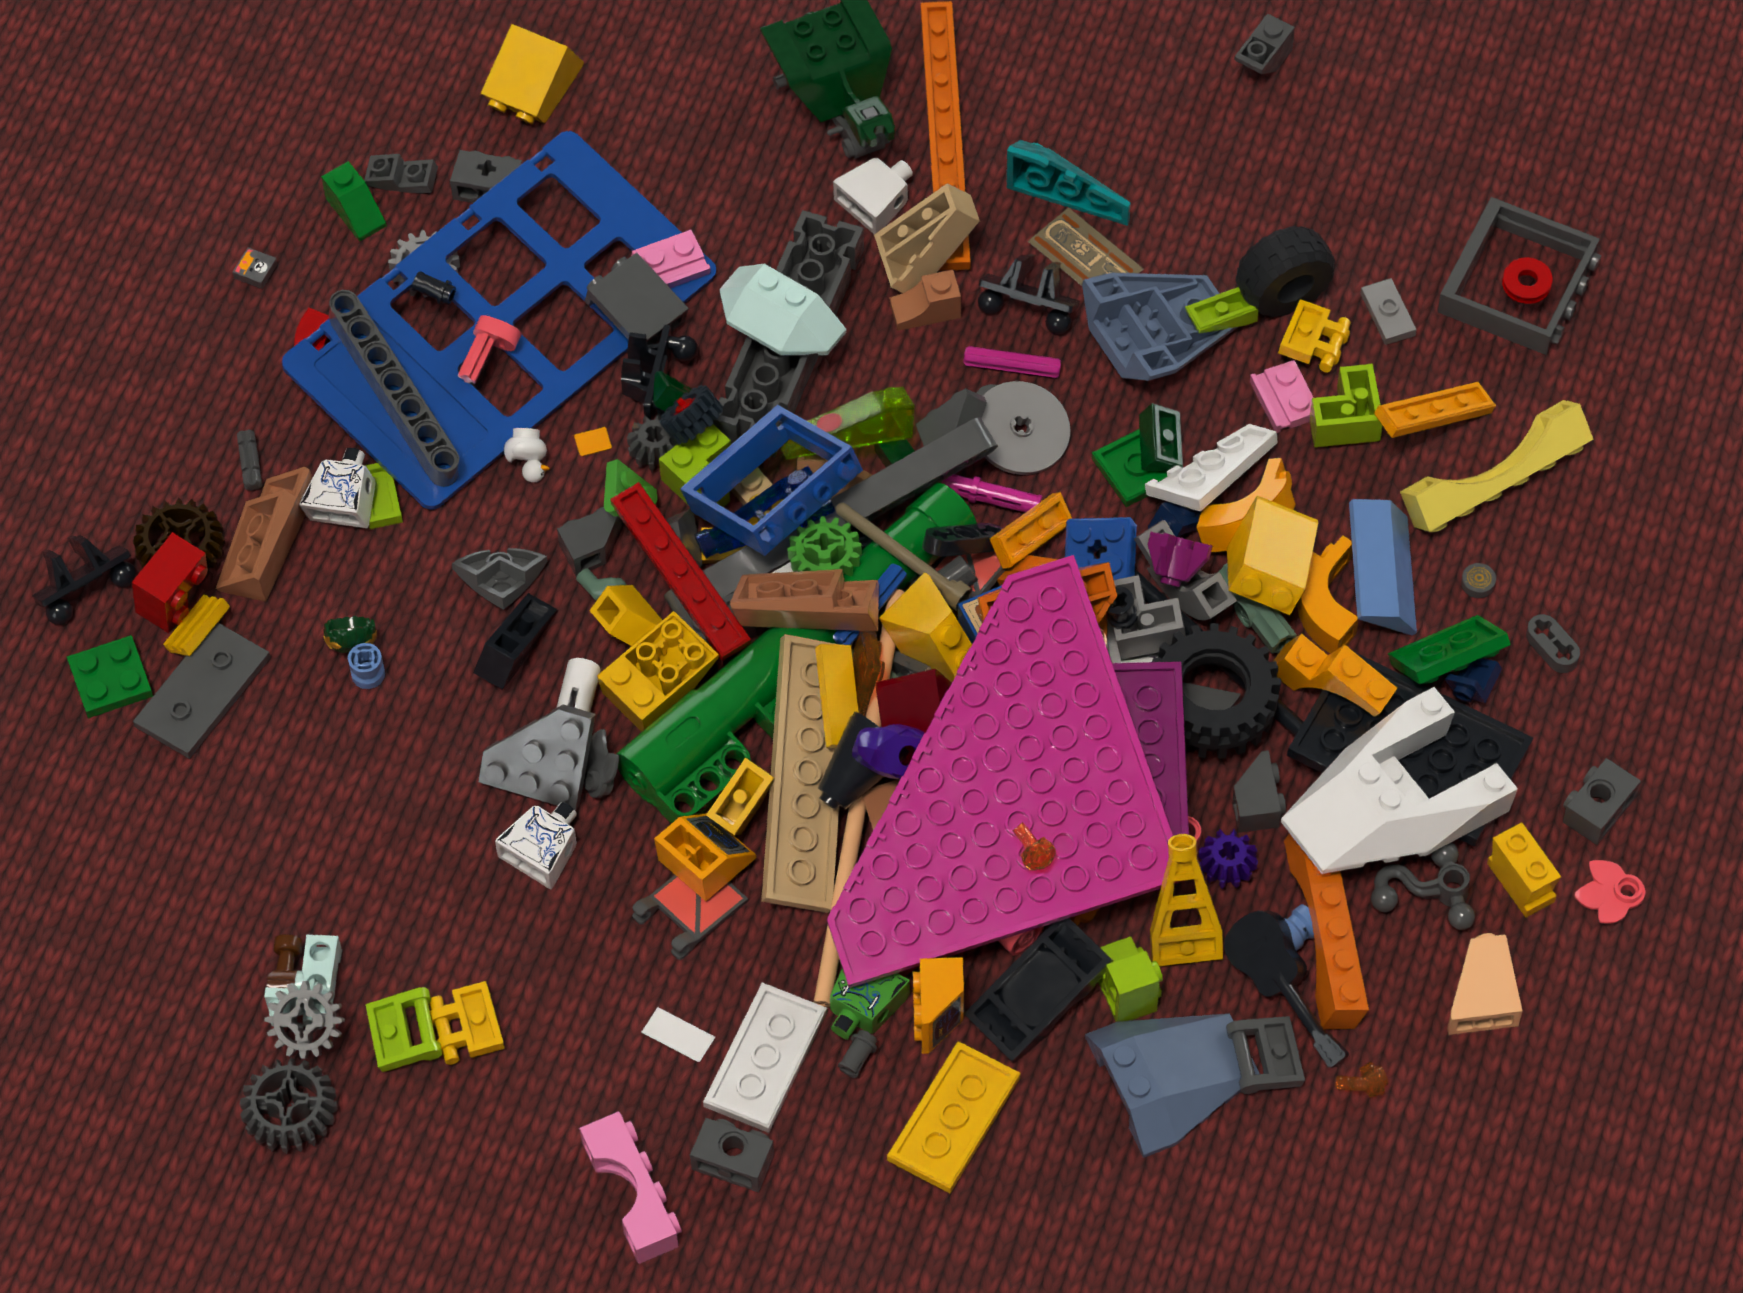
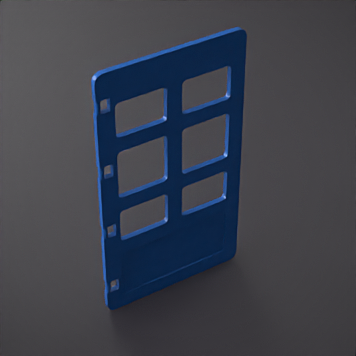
M564 131L546 144L530 160H526L471 204L460 216L451 220L396 264L395 268L385 276L380 277L357 296L458 452V478L450 486L441 487L435 485L429 479L333 329L329 319L320 325V328L310 336L304 338L285 353L282 358V368L305 393L422 507L430 510L437 509L504 454V445L508 439L513 437V428H536L623 356L628 348V339L595 303L590 307L614 331L565 371L557 369L537 348L521 335L514 351H503L542 387V391L513 415L504 416L471 383H466L464 379L457 376L458 370L462 367L476 336L473 334V330L480 316H490L514 325L562 285L569 286L585 301L588 290L587 286L594 279L585 269V266L611 244L621 241L633 251L682 232L578 134L572 131ZM547 156L553 163L541 172L535 165ZM547 178H555L600 221L598 225L569 248H563L517 204ZM474 215L480 222L470 230H467L462 224ZM495 221L505 225L546 265L545 268L497 306L488 303L446 262L450 256ZM705 254L704 259L711 268L709 275L670 288L684 304L715 278L716 266ZM419 271L443 282L451 281L452 285L456 287V293L452 302L474 322L470 329L442 351L435 350L391 307L394 301L412 288L413 281ZM400 274L406 281L393 290L388 283ZM342 308L339 310V312L341 313H347L351 311L347 308ZM356 334L354 335V337L358 339L366 338L367 335ZM325 335L331 341L318 351L312 344ZM379 359L370 361L371 363L376 365L384 363L382 360ZM396 385L388 386L387 389L396 391L399 390L400 387ZM407 411L403 413L404 415L409 417L417 415V413L413 411ZM423 437L420 439L422 442L430 443L434 441V439L430 437ZM441 463L437 465V467L441 469H448L451 467L447 463Z

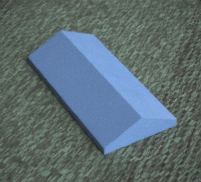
M1352 499L1349 502L1357 619L1413 636L1417 633L1408 516L1391 500Z

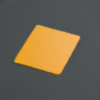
M606 427L574 435L580 456L612 448Z

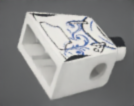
M346 448L342 462L324 460L320 463L299 503V506L310 521L368 528L376 483L368 468L362 465L365 457L364 452L356 448Z
M560 802L551 814L539 806L531 807L495 840L498 857L551 890L577 844L575 830L569 825L577 816L576 811L565 802Z

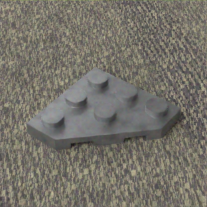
M563 704L544 717L534 720L514 731L512 735L503 740H498L489 745L483 751L478 782L557 806L560 802H565L576 811L580 806L596 714Z

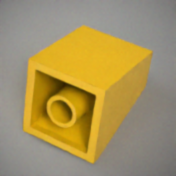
M511 24L481 94L489 100L488 106L505 113L506 109L517 112L515 117L524 122L533 124L537 120L545 124L581 70L584 62L568 46Z
M1257 495L1227 547L1228 591L1290 615L1306 588L1318 520Z
M923 573L879 619L900 653L930 666L931 669L936 668L949 681L953 682L972 643L929 574Z

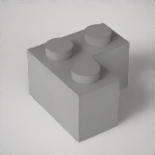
M1139 575L1114 580L1115 587H1125L1133 594L1134 606L1137 609V621L1132 627L1128 629L1114 628L1121 660L1159 652V647L1163 642L1168 645L1172 644L1173 634L1178 631L1184 637L1186 636L1178 598L1146 604Z

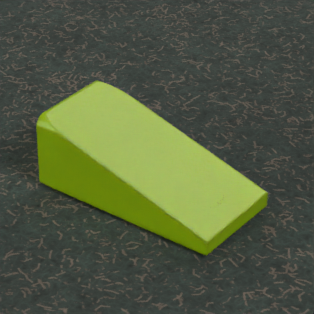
M1239 287L1185 306V311L1199 334L1245 326L1258 320V309L1245 301Z

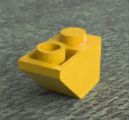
M633 585L607 586L589 610L610 635L630 646H633L662 621L660 616Z

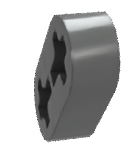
M1539 614L1530 619L1526 631V638L1529 644L1554 671L1559 673L1573 671L1577 667L1580 657V648L1577 643L1551 616ZM1539 628L1541 631L1548 629V636L1544 633L1536 634V629ZM1558 652H1560L1563 655L1569 653V660L1565 657L1559 659L1557 657Z

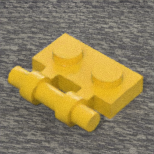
M1300 299L1280 344L1278 354L1307 364L1310 363L1313 355L1320 357V370L1330 372L1333 365L1339 362L1341 346L1349 338L1351 321L1346 317H1340L1338 322L1328 320L1330 309ZM1321 335L1328 336L1330 339L1329 343L1320 341Z
M486 981L452 990L455 1003L444 1005L441 996L431 998L429 1005L431 1008L432 1024L436 1027L439 1037L437 1041L440 1042L442 1054L447 1065H452L459 1061L457 1050L460 1047L467 1046L470 1058L505 1049ZM459 1018L462 1031L452 1033L449 1022Z

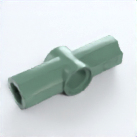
M1226 563L1219 572L1228 585V565ZM1233 593L1237 600L1234 603V609L1239 620L1245 627H1252L1272 654H1279L1286 643L1297 637V634L1278 610Z

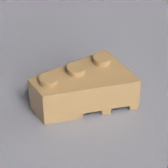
M947 183L874 234L891 288L902 293L907 292L921 281V276L937 273L980 222L970 194Z

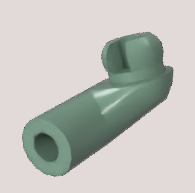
M588 568L583 569L576 577V580L595 600L600 597L607 586L626 585L622 578L598 579Z

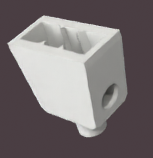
M873 158L833 181L834 200L868 230L876 234L886 227L908 200V185L905 181L913 175L910 166L903 160L889 168L879 158Z

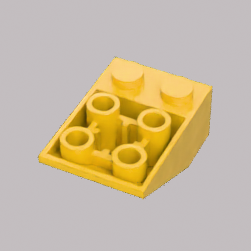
M673 611L597 675L602 693L642 732L688 692L694 689L720 656Z

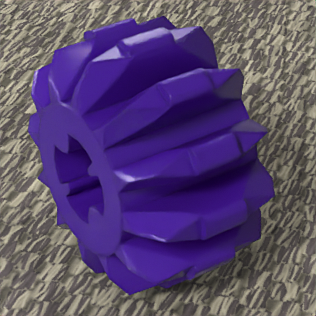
M1234 828L1230 835H1225L1219 829L1216 833V838L1207 836L1204 847L1199 849L1198 857L1201 860L1200 867L1202 873H1207L1209 883L1219 880V886L1223 889L1227 882H1231L1237 889L1240 886V879L1249 882L1252 878L1251 871L1257 869L1258 860L1255 858L1257 855L1256 845H1249L1250 839L1248 835L1238 838Z

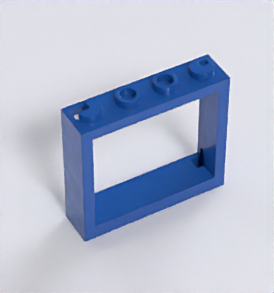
M777 405L682 486L680 490L694 514L765 556L861 473L863 469L852 446ZM779 420L780 426L777 427L775 423ZM790 439L827 460L821 468L755 525L717 504L722 497ZM698 489H701V494L697 492ZM764 527H766V529H765L761 534H759V532H760Z

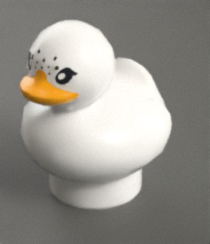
M513 428V437L508 439L504 445V455L510 463L514 459L528 460L522 468V475L528 482H539L544 477L545 472L549 470L548 466L540 462L547 453L545 443L539 439L540 430Z

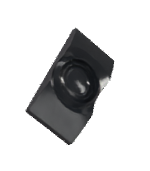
M1070 918L1052 923L978 998L964 1015L1015 1063L1044 1040L1058 1020L1072 1006L1090 993L1106 973V964L1112 963L1113 960Z

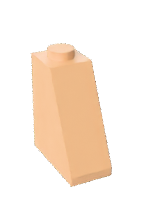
M1492 933L1481 934L1470 940L1449 1018L1448 1034L1519 1026L1522 1006L1506 934L1497 936Z

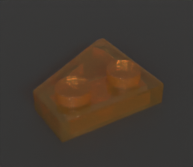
M860 631L853 651L858 712L863 716L866 714L876 681L881 682L885 670L884 661H880L882 643L877 641L876 631Z

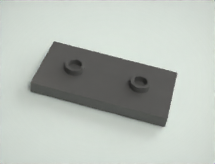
M217 623L193 654L185 656L133 720L134 727L190 759L270 660V653Z

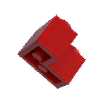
M172 532L132 581L135 612L167 633L176 624L179 625L189 613V590L194 584L199 585L207 575L206 553Z

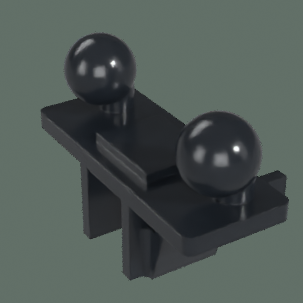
M1034 254L1017 257L1004 277L987 274L980 279L978 286L987 288L978 297V307L983 313L988 315L998 313L1003 307L1004 300L1001 293L1010 295L1009 297L1021 301L1055 308L1049 312L1045 320L1046 327L1052 334L1062 335L1070 329L1072 321L1069 313H1072L1079 307L1080 301L1061 295L1060 262H1052L1043 269L1039 288L1024 284L1027 273L1032 271L1036 256Z
M664 325L658 344L647 345L646 334L630 332L627 348L628 358H623L621 371L622 394L643 403L644 416H647L650 420H654L656 410L660 416L666 413L664 410L656 407L653 400L654 375L657 370L668 375L671 351L678 360L683 362L694 359L698 353V344L695 339L687 335L673 337L670 325Z
M71 535L67 539L74 552L81 556L85 565L70 573L59 554L51 550L42 551L47 564L50 585L33 594L32 597L38 604L43 607L47 606L46 617L52 624L64 625L72 618L73 609L67 600L61 598L62 596L85 586L102 576V573L109 569L110 579L114 585L121 588L132 585L137 572L130 562L124 561L131 557L128 549L118 545L103 554L87 538L81 535Z

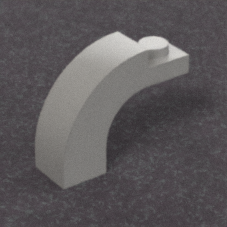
M1165 520L1158 522L1134 538L1150 564L1147 570L1169 599H1179L1181 610L1189 616L1198 620H1208L1237 601L1233 593L1228 591V585L1220 572L1208 574L1200 569L1189 582L1181 581L1180 587L1160 583L1162 576L1155 574L1147 544L1150 532L1174 535Z

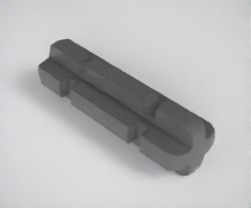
M250 429L239 431L237 441L244 487L248 491L259 490L262 487L255 433Z

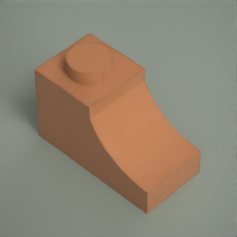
M953 270L921 276V281L907 292L890 297V307L897 331L961 318V295Z

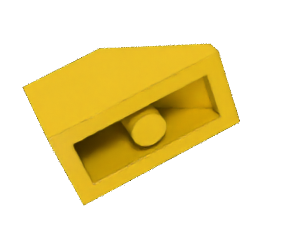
M745 758L706 816L733 835H741L760 808L775 777L748 758Z

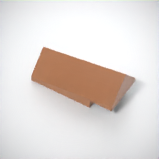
M302 467L266 479L261 496L246 501L216 586L218 591L267 601L306 515L299 506V503L312 480L311 472L308 468Z
M843 569L747 574L741 576L730 601V606L741 626L878 631L879 583L878 580L844 582Z

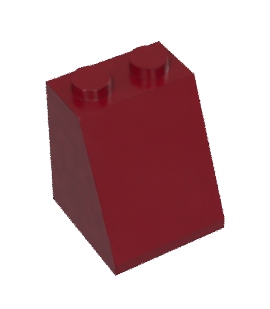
M936 668L876 682L881 727L900 724L926 732L946 691L949 690L952 683ZM910 745L905 746L910 753L901 762L903 765L910 764L915 752L914 748Z

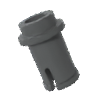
M859 1030L857 1034L852 1035V1044L837 1066L840 1068V1071L853 1078L858 1077L870 1053H875L877 1050V1038L864 1030Z

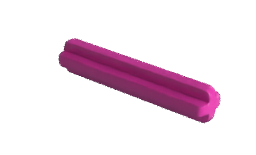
M971 346L966 347L964 353V364L967 366L1053 378L1059 377L1061 370V360L1058 358Z

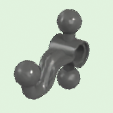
M1452 842L1431 853V858L1435 865L1442 868L1437 879L1421 882L1407 867L1399 864L1387 865L1377 872L1374 879L1375 889L1370 898L1373 907L1379 912H1389L1396 907L1398 894L1394 888L1388 885V881L1392 878H1397L1414 895L1425 899L1439 898L1440 902L1451 907L1448 912V921L1452 927L1457 930H1466L1473 925L1476 919L1475 911L1469 904L1465 903L1469 894V873L1465 867L1456 863L1459 858V851ZM1449 882H1456L1461 886L1458 888H1450L1446 886V884Z

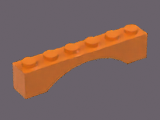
M1289 833L1284 840L1289 869L1304 893L1313 926L1316 951L1315 999L1320 1024L1323 1029H1355L1369 1011L1341 871L1321 874Z

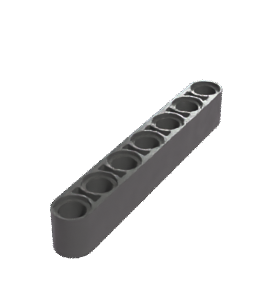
M349 290L336 291L332 294L329 301V321L429 479L435 485L441 487L452 485L458 478V452L359 298ZM341 308H347L351 311L347 313H341L337 310ZM364 334L367 335V337L363 339H358L354 337V335ZM379 359L382 360L384 363L376 365L371 363L370 361ZM391 385L399 386L400 389L393 391L387 389V387ZM407 411L416 412L417 415L409 417L404 415L403 413ZM423 437H430L434 439V441L430 443L422 442L420 439ZM441 463H447L451 467L448 469H441L437 467V465Z

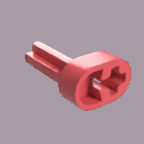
M480 316L473 330V334L476 336L457 376L464 379L466 383H476L493 346L506 351L515 350L522 335L516 327L490 316Z

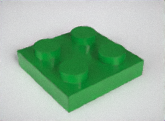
M132 635L67 656L88 718L153 697Z

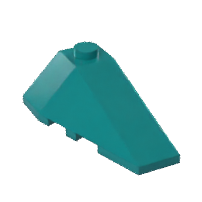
M1019 140L1009 146L1007 150V189L1128 226L1130 221V201L1056 152L1038 143Z

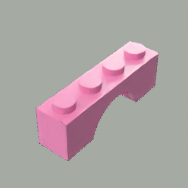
M619 1111L580 1127L581 1141L595 1172L613 1173L622 1176L633 1185L637 1192L633 1208L622 1219L624 1235L637 1263H643L678 1248L677 1234L681 1232L679 1222L674 1212L669 1214L666 1212L663 1205L664 1202H667L666 1195L660 1182L653 1183L649 1172L653 1171L646 1152L639 1153L634 1142L638 1141V1136L632 1122L628 1121L625 1123Z

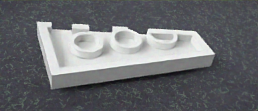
M1248 424L1218 441L1217 449L1201 451L1194 455L1191 464L1184 468L1178 465L1167 471L1165 479L1159 482L1152 479L1145 483L1146 495L1201 512L1278 443L1277 432Z

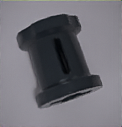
M1115 587L1117 597L1107 610L1108 622L1116 629H1128L1137 621V609L1134 606L1133 594L1125 587Z

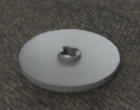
M1012 381L999 384L983 395L987 403L982 421L998 445L985 459L1003 471L1018 475H1031L1043 472L1059 461L1069 443L1070 423L1064 407L1052 393L1033 383ZM1016 424L1019 426L1025 424L1027 426L1025 432L1023 430L1017 432L1014 428Z

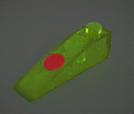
M903 386L897 388L889 387L885 390L873 391L808 420V422L849 444L852 448L912 438L915 405ZM791 439L780 447L787 460L816 455Z

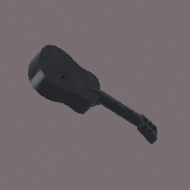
M1269 910L1254 911L1239 919L1230 928L1225 937L1224 949L1227 958L1238 970L1252 978L1256 988L1262 995L1266 997L1283 995L1315 1041L1313 1045L1327 1066L1336 1067L1349 1056V1052L1331 1033L1325 1032L1298 992L1297 985L1306 975L1307 966L1294 948L1291 931L1287 922L1280 914Z

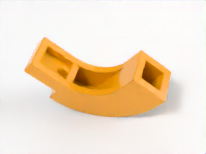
M1282 458L1268 459L1260 485L1247 497L1232 503L1207 505L1202 510L1197 530L1201 542L1213 546L1211 552L1227 551L1229 543L1257 495L1294 510L1296 503L1291 491V474L1289 471H1285Z
M1343 535L1335 545L1330 543L1324 549L1321 556L1312 552L1306 588L1297 602L1298 614L1306 632L1320 647L1330 654L1343 645L1347 646L1356 635L1358 626L1357 616L1338 604L1328 588L1352 558V541Z

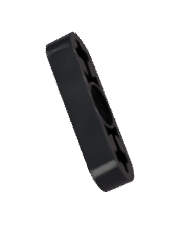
M991 523L928 528L925 532L922 548L936 556L995 552L989 538L1003 528Z

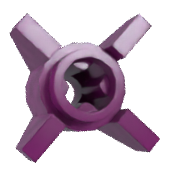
M1150 532L1147 544L1155 574L1162 576L1160 583L1180 587L1181 581L1189 582L1210 559L1213 547L1212 545L1194 542L1171 534Z

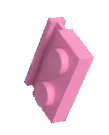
M692 230L632 251V255L637 252L670 288L710 274L711 268L706 263L705 256Z
M1295 360L1265 369L1264 373L1258 375L1255 373L1250 374V383L1274 431L1279 433L1283 428L1289 427L1291 429L1310 422L1311 401L1314 397Z

